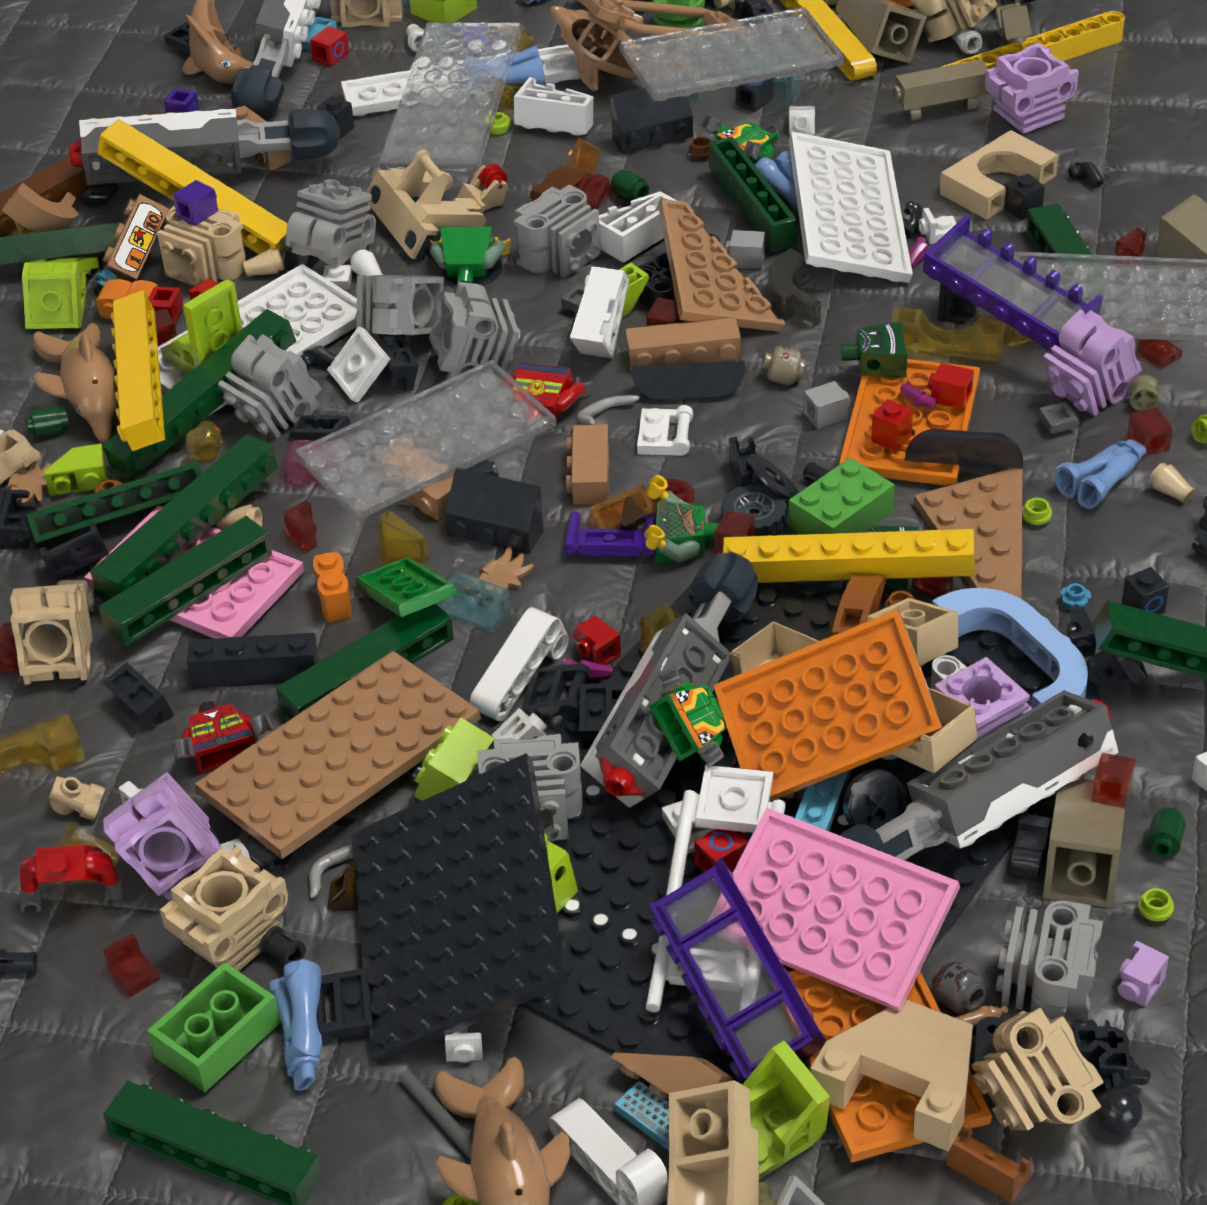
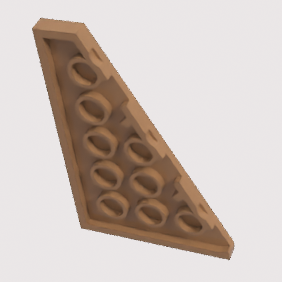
M661 199L658 208L679 319L704 321L736 317L738 327L782 332L785 326L784 320L777 319L770 310L772 305L761 295L755 284L749 277L744 278L736 269V261L727 254V250L717 238L708 235L703 228L704 222L694 214V210L690 205L683 201Z
M1011 468L914 496V505L931 530L974 529L975 576H963L970 588L999 590L1020 599L1022 581V468Z

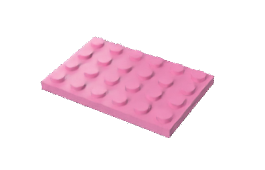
M158 505L111 552H113L119 545H121L127 538H129L135 531H137L144 523H146L163 507ZM211 527L181 555L222 530ZM272 550L273 555L169 620L212 638L242 637L304 572L303 562ZM89 572L84 577L85 581L88 583V587L95 589Z
M766 808L733 872L735 877L733 879L747 898L749 907L763 926L765 935L776 949L783 965L899 1012L902 1010L960 889L959 881L769 808ZM723 893L708 922L731 908ZM738 920L712 935L756 953Z

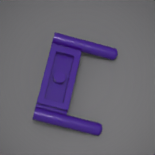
M573 511L569 515L563 548L564 552L568 555L574 554L575 551H579V555L591 557L606 555L628 558L639 556L640 552L645 556H652L654 554V550L647 548L645 542L647 539L644 537V534H641V530L581 529L579 532L580 513ZM655 513L647 515L644 533L650 525H656L657 515Z

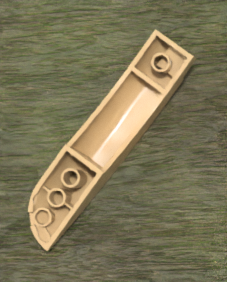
M733 1080L669 1093V1178L667 1205H759L758 1130L750 1126L749 1088Z

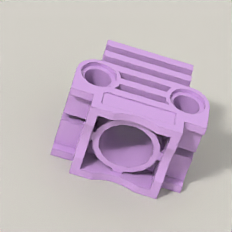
M1036 43L1028 46L1021 52L997 57L996 67L986 70L985 90L994 97V102L997 103L993 106V110L1020 132L1026 133L1064 118L1065 114L1062 110H1065V104L1062 102L1070 99L1076 92L1079 71L1077 69L1071 70L1064 61L1056 59L1051 55V49Z
M1080 309L1072 316L1060 331L1059 343L1061 348L1054 345L1051 348L1053 356L1049 353L1043 356L1047 368L1046 372L1052 384V391L1058 397H1065L1073 402L1078 410L1082 412L1087 411L1093 416L1099 413L1097 406L1102 409L1107 406L1106 400L1112 404H1117L1130 393L1131 381L1142 371L1140 362L1135 357L1136 345L1134 337L1124 330L1109 326L1101 316L1091 310L1085 315V312Z
M987 657L934 685V690L975 708L977 740L973 743L1032 709L1026 703L1030 695Z
M168 772L117 807L113 812L104 817L103 820L104 832L115 843L116 852L142 876L148 886L158 896L163 894L168 900L172 899L171 889L183 879L191 876L192 870L196 873L213 854L221 849L218 840L209 830V817Z

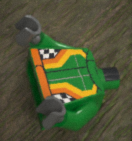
M711 114L705 115L701 126L716 136V140L733 137L754 165L765 157L773 160L775 155L774 142L779 138L778 131L773 126L762 129L753 122H747L733 128H726L719 124L717 117Z
M672 668L658 675V678L662 681L663 691L667 695L649 707L679 762L697 752L709 768L724 757L720 749L723 740L721 732L727 726L718 698L714 697L710 688L706 685L695 687L692 683L682 681L678 671Z

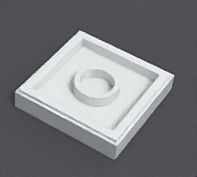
M359 326L328 367L327 371L352 401L358 403L389 362L390 358L367 330Z

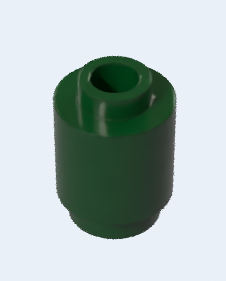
M625 169L619 170L611 178L612 192L628 201L649 194L650 187L645 179Z
M51 406L30 410L29 417H25L28 434L33 433L35 439L61 434L63 430L69 429L64 407Z
M1166 807L1154 814L1146 839V846L1150 852L1164 858L1173 857L1179 853L1186 828L1182 813L1177 809Z

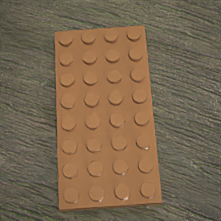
M392 651L196 782V793L283 859L424 760L432 748H437L439 738L448 725L454 728L461 717L473 725L481 720L480 710Z

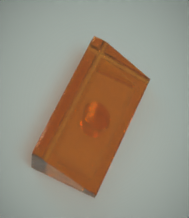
M578 138L569 152L566 166L576 169V171L580 170L581 173L584 171L586 181H592L600 149Z
M644 484L589 507V513L597 528L616 529L620 527L624 502L627 496L632 497L646 514L656 511L650 497L647 495Z

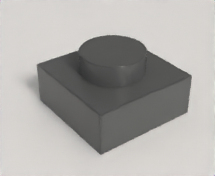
M576 285L561 298L562 308L578 313L584 294V287Z
M1066 402L1039 408L1038 417L1050 434L1077 428L1078 418Z

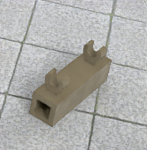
M981 59L897 75L896 86L893 87V97L896 102H899L905 113L910 114L911 121L921 119L920 107L962 99V103H967V110L976 109L978 107L977 96L989 94L985 90V76L988 68Z

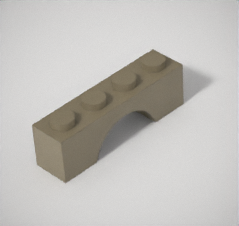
M1017 2L995 7L999 37L1011 44L1026 41V36L1031 35L1027 5H1021Z

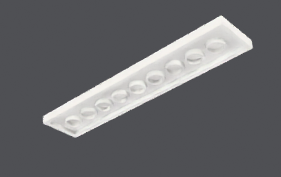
M567 44L538 49L546 84L581 79L577 70L576 55ZM512 53L342 81L341 88L345 101L352 103L353 116H363L367 113L387 112L391 109L411 108L415 105L435 104L439 101L459 100L463 97L483 96L487 93L499 91L507 92L511 89L521 88L524 84H509L482 90L478 89L477 86L476 90H473V87L461 88L458 73L469 71L468 67L474 66L481 61L499 60L516 54Z

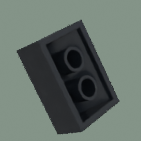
M682 79L610 95L612 138L622 154L693 137V114Z
M456 468L445 511L447 534L506 549L511 547L512 550L531 554L544 531L540 486Z

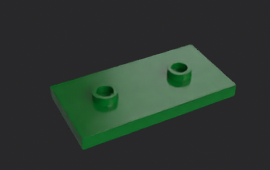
M405 557L355 578L357 589L400 617L457 595L455 584L410 557Z

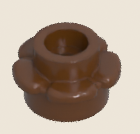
M707 137L693 138L688 148L689 153H692V156L696 159H706L709 156V142L711 140Z

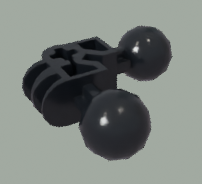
M1071 1019L1069 1026L1074 1033L1075 1043L1079 1052L1089 1063L1094 1065L1104 1082L1094 1088L1095 1092H1102L1097 1098L1101 1108L1095 1111L1099 1125L1108 1132L1115 1134L1131 1132L1141 1121L1143 1109L1139 1097L1127 1089L1128 1084H1148L1150 1072L1146 1069H1141L1134 1062V1058L1129 1054V1038L1127 1034L1119 1028L1111 1027L1109 1020H1105L1104 1026H1097L1093 1019H1087L1086 1026H1079L1075 1019ZM1018 1033L1017 1042L1021 1046L1023 1038L1021 1034Z

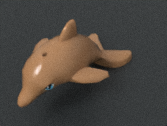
M195 0L191 16H185L190 25L189 47L191 54L185 61L182 71L186 75L204 72L217 82L234 85L238 72L250 70L253 62L242 57L238 46L230 45L219 22L214 0Z
M552 6L550 9L553 19L558 23L562 38L576 55V65L581 80L591 91L598 90V70L624 78L641 80V88L669 82L677 77L692 75L695 72L694 65L678 56H667L653 64L650 63L632 39L624 32L627 29L621 28L618 24L597 18L591 12L569 10L562 6ZM634 13V16H636L642 24L643 17Z
M94 323L89 324L83 332L70 342L42 332H35L32 340L33 347L38 355L47 361L61 363L60 376L37 372L33 377L41 390L51 396L68 399L77 413L90 424L96 438L100 442L106 443L111 437L113 415L118 408L115 396L118 388L114 380L117 372L115 367H112L107 356L99 350L101 347V332L98 325Z
M515 1056L509 1058L503 1069L482 1088L454 1078L446 1071H439L434 1079L435 1092L444 1108L452 1114L463 1118H475L471 1165L440 1156L435 1163L443 1182L460 1197L478 1202L480 1205H549L550 1187L562 1177L570 1158L569 1136L560 1132L548 1145L539 1151L528 1127L510 1110L519 1101L524 1091V1070L521 1061Z

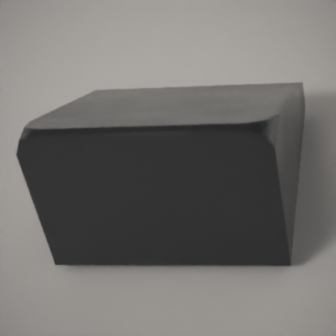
M288 248L285 252L284 268L293 270L304 264L311 269L320 259L311 255L302 256L293 253L292 248Z

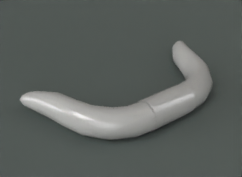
M623 395L599 400L581 410L577 414V420L582 425H594L595 420L593 416L612 407L634 403L639 400V396Z
M352 844L328 853L313 864L309 873L311 899L318 895L321 889V875L327 868L353 858Z

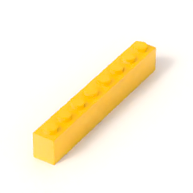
M117 119L100 134L97 154L173 201L174 193L195 180L214 188L217 195L218 209L229 210L239 214L240 222L244 226L241 230L243 245L254 252L261 254L270 248L272 250L279 249L281 252L287 246L285 244L288 224L266 211L122 120Z
M144 290L114 300V312L111 313V319L115 328L111 329L115 340L112 347L116 356L113 363L117 372L114 380L118 388L115 396L119 405L116 413L120 421L117 430L122 442L127 441L132 451L165 440L155 310Z
M974 529L724 537L723 553L735 552L747 558L757 574L758 583L850 580L854 573L885 575L886 579L975 576Z

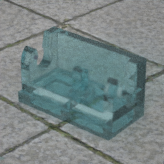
M456 570L449 581L455 584L457 595L447 598L440 606L452 618L493 633L510 613L509 590Z

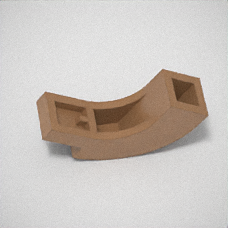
M24 183L19 186L1 210L17 223L36 233L67 229L79 215L75 208L72 207L76 197L70 192H67L59 203H55L39 196Z

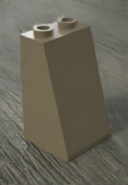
M838 0L837 12L868 52L911 64L927 16L891 0Z
M1194 194L1160 218L1155 262L1207 288V203Z
M1079 778L1057 790L1043 898L1113 908L1127 785Z

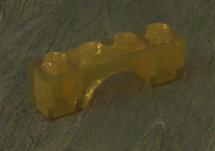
M894 307L891 323L902 322L907 353L1002 362L1006 323L997 320L994 316L978 315L976 320L964 329L945 330L932 324L921 309Z
M68 713L0 737V775L12 767L27 763L45 765L55 772L85 761L80 738Z

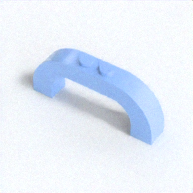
M988 588L961 589L932 600V605L958 612V637L976 630L998 632L1009 638L1051 677L1054 683L1032 694V709L1063 690L1085 698L1088 671L1082 654L1066 635H1062L1051 625L1046 617L1040 615L1027 602L1012 594Z

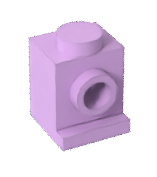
M1136 941L1133 945L1131 960L1127 958L1118 973V978L1122 979L1118 986L1119 994L1126 1000L1134 1001L1146 1007L1165 980L1169 956Z

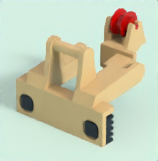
M422 149L416 153L407 169L391 168L389 171L377 170L366 192L372 194V199L366 202L371 205L372 210L411 259L424 260L423 255L427 254L425 250H429L428 245L431 246V241L434 240L432 235L436 236L438 229H441V227H483L485 225L486 218L482 214L483 211L495 206H503L505 203L507 174L502 171L498 164L482 165L474 174L470 184H463L456 198H453L452 201H441L444 191L451 188L454 180L449 173L440 171L431 160L430 153ZM411 197H414V198H415V197H420V198H419L418 201L415 203V202L412 200Z

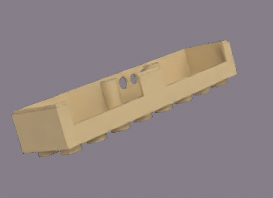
M772 622L730 653L733 677L819 641ZM928 687L943 728L931 737L921 734L920 742L890 754L932 773H936L977 740L975 708L971 705Z

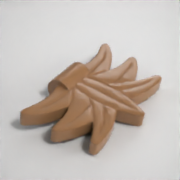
M33 462L28 471L26 467L22 466L16 473L10 476L7 490H27L30 492V497L22 498L21 502H32L35 498L38 505H42V490L48 489L44 470L51 466V464L48 463L40 470L38 463Z
M508 547L498 560H490L479 571L480 577L467 584L466 591L482 589L479 592V598L496 594L495 603H499L506 595L509 587L521 589L519 579L534 570V564L522 567L524 562L523 554L512 560V549Z

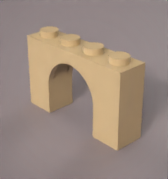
M1010 130L941 172L940 195L987 220L1004 209L1006 187L985 175L1004 172L1020 177L1029 173L1041 184H1045L1056 177L1058 154Z

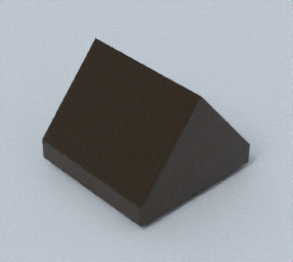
M627 496L624 502L620 529L632 530L646 522L647 514L632 497Z
M350 865L331 881L328 901L329 909L358 910L355 883L356 868Z

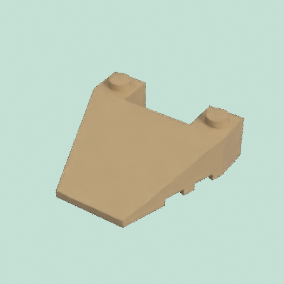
M906 999L900 1012L887 1008L827 1040L812 1064L810 1072L830 1096L829 1104L841 1109H845L864 1075L922 1097L915 1109L913 1138L949 1152L964 1124L973 1025Z

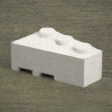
M529 77L514 96V124L522 125L527 129L543 128L549 132L565 131L576 136L587 134L593 125V96L571 89H566L565 92L555 90L554 84L547 83L546 86L536 84L535 78Z
M660 191L630 201L631 205L620 209H617L616 206L609 207L608 213L599 215L601 250L624 263L663 239L664 235L658 206L661 199H675Z
M592 267L590 275L586 276L584 294L570 335V339L581 354L613 359L629 278L625 271Z

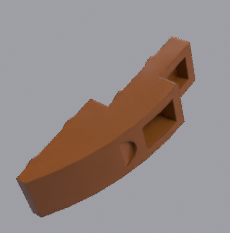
M854 573L847 584L839 604L832 628L833 636L867 622V616L879 611L886 581L885 575Z

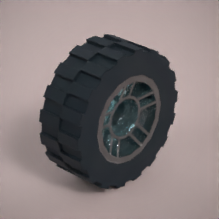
M748 484L743 487L739 486L733 491L731 490L723 498V504H721V523H723L724 533L729 537L783 535L784 530L787 528L786 499L769 487L760 484Z

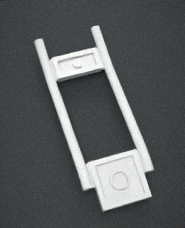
M707 765L705 766L700 794L692 790L684 792L666 896L682 886L692 823H696V827L754 833L766 808L784 814L786 806L784 801L774 800L770 802L773 772L710 766L708 768ZM677 913L671 916L675 924ZM666 934L662 937L659 935L646 1002V1009L651 1012H658L660 1010L665 980H668L669 984L686 986L681 977L686 972L681 963L676 965L666 950V946L671 944ZM689 949L711 989L740 992V989H743L740 1011L756 1002L762 962L756 953L750 951L749 958H745V954Z

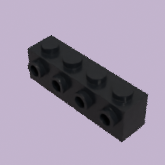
M315 633L189 640L187 666L192 689L283 684L285 681L319 663Z

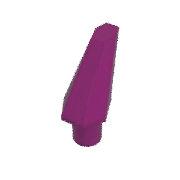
M924 237L916 238L915 244L910 247L911 268L929 250Z
M902 383L900 391L915 407L918 408L921 405L931 410L935 407V398L926 395V392Z
M564 658L562 665L578 663L568 658ZM583 659L579 662L590 668L591 674L589 679L607 678L613 670L612 667Z

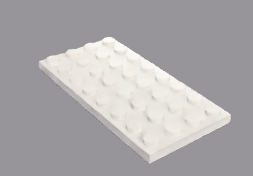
M791 131L789 147L805 263L814 267L837 269L841 272L863 274L867 277L874 276L894 282L910 283L913 273L890 151Z
M304 264L238 301L242 329L266 309L288 320L296 342L286 351H292L299 356L303 355V351L315 346L324 347L356 327L357 298ZM188 330L158 347L161 391L164 393L188 374L164 359L161 348L188 333ZM225 401L222 405H220V406H219L216 410H214L213 412L217 411L218 409L222 408L223 406L227 405L228 403Z

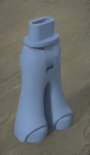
M537 45L503 59L481 61L474 66L468 67L469 71L458 73L462 89L473 87V90H476L477 86L478 89L482 90L509 84H524L529 77L535 78L536 84L546 86L543 65L539 57Z
M790 151L782 152L775 162L767 157L760 159L755 165L773 190L784 197L790 204V207L798 211Z
M1129 439L1110 445L1086 461L1062 463L1055 469L1056 486L1066 498L1072 499L1078 494L1079 505L1087 509L1095 508L1120 479L1131 474L1135 466L1141 462V456L1146 454V448L1142 444Z
M304 959L286 964L283 968L284 977L272 980L267 985L268 992L276 997L279 1017L283 1027L284 1058L288 1076L293 1077L294 1089L299 1091L307 1089L316 1080L315 1070L319 1066V1055L322 1049V1037L317 1024L322 970L318 964Z

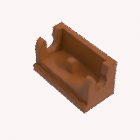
M963 1124L961 1136L956 1137L949 1152L947 1151L946 1165L1012 1203L1031 1178V1161L1022 1158L1020 1165L972 1138V1128Z

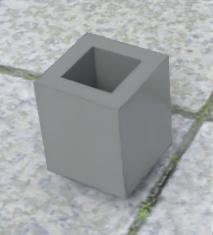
M733 230L731 241H726L725 249L727 254L736 261V268L762 270L765 255V232Z
M835 381L804 391V414L816 429L848 419L849 395Z

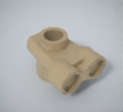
M56 776L48 799H50L52 809L59 814L67 815L75 810L80 813L79 816L94 821L105 788L93 783L90 786L82 784L74 777L61 778Z

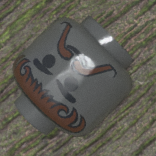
M950 962L934 973L932 978V995L939 1004L958 1015H964L976 1011L983 1004L986 997L985 982L982 975L960 962Z

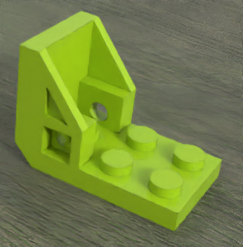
M99 257L47 258L24 263L22 283L25 329L82 327L87 294L86 274H91V269L99 268Z
M229 279L224 280L183 304L188 333L161 348L162 357L187 374L242 330L235 283Z
M785 1040L770 1049L743 1083L745 1087L750 1089V1126L758 1130L759 1180L811 1147L826 1131L830 1096Z

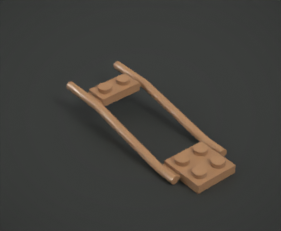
M579 0L597 18L618 24L621 28L639 34L729 42L765 55L770 51L769 45L746 38L747 36L739 30L741 27L740 20L731 18L720 11L714 12L702 7L632 0ZM634 11L701 17L714 31L641 24V21L634 16Z

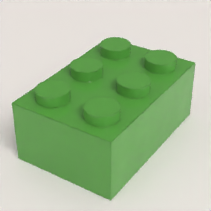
M850 457L789 499L788 527L800 535L864 533L869 526L877 524L894 511L895 484Z
M223 962L150 1027L147 1032L154 1057L205 1093L277 1027L281 1021L276 997Z

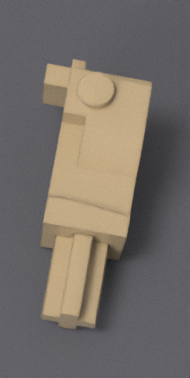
M14 429L8 430L0 436V484L22 466L28 467L31 463L41 459L39 451L30 445L25 436Z

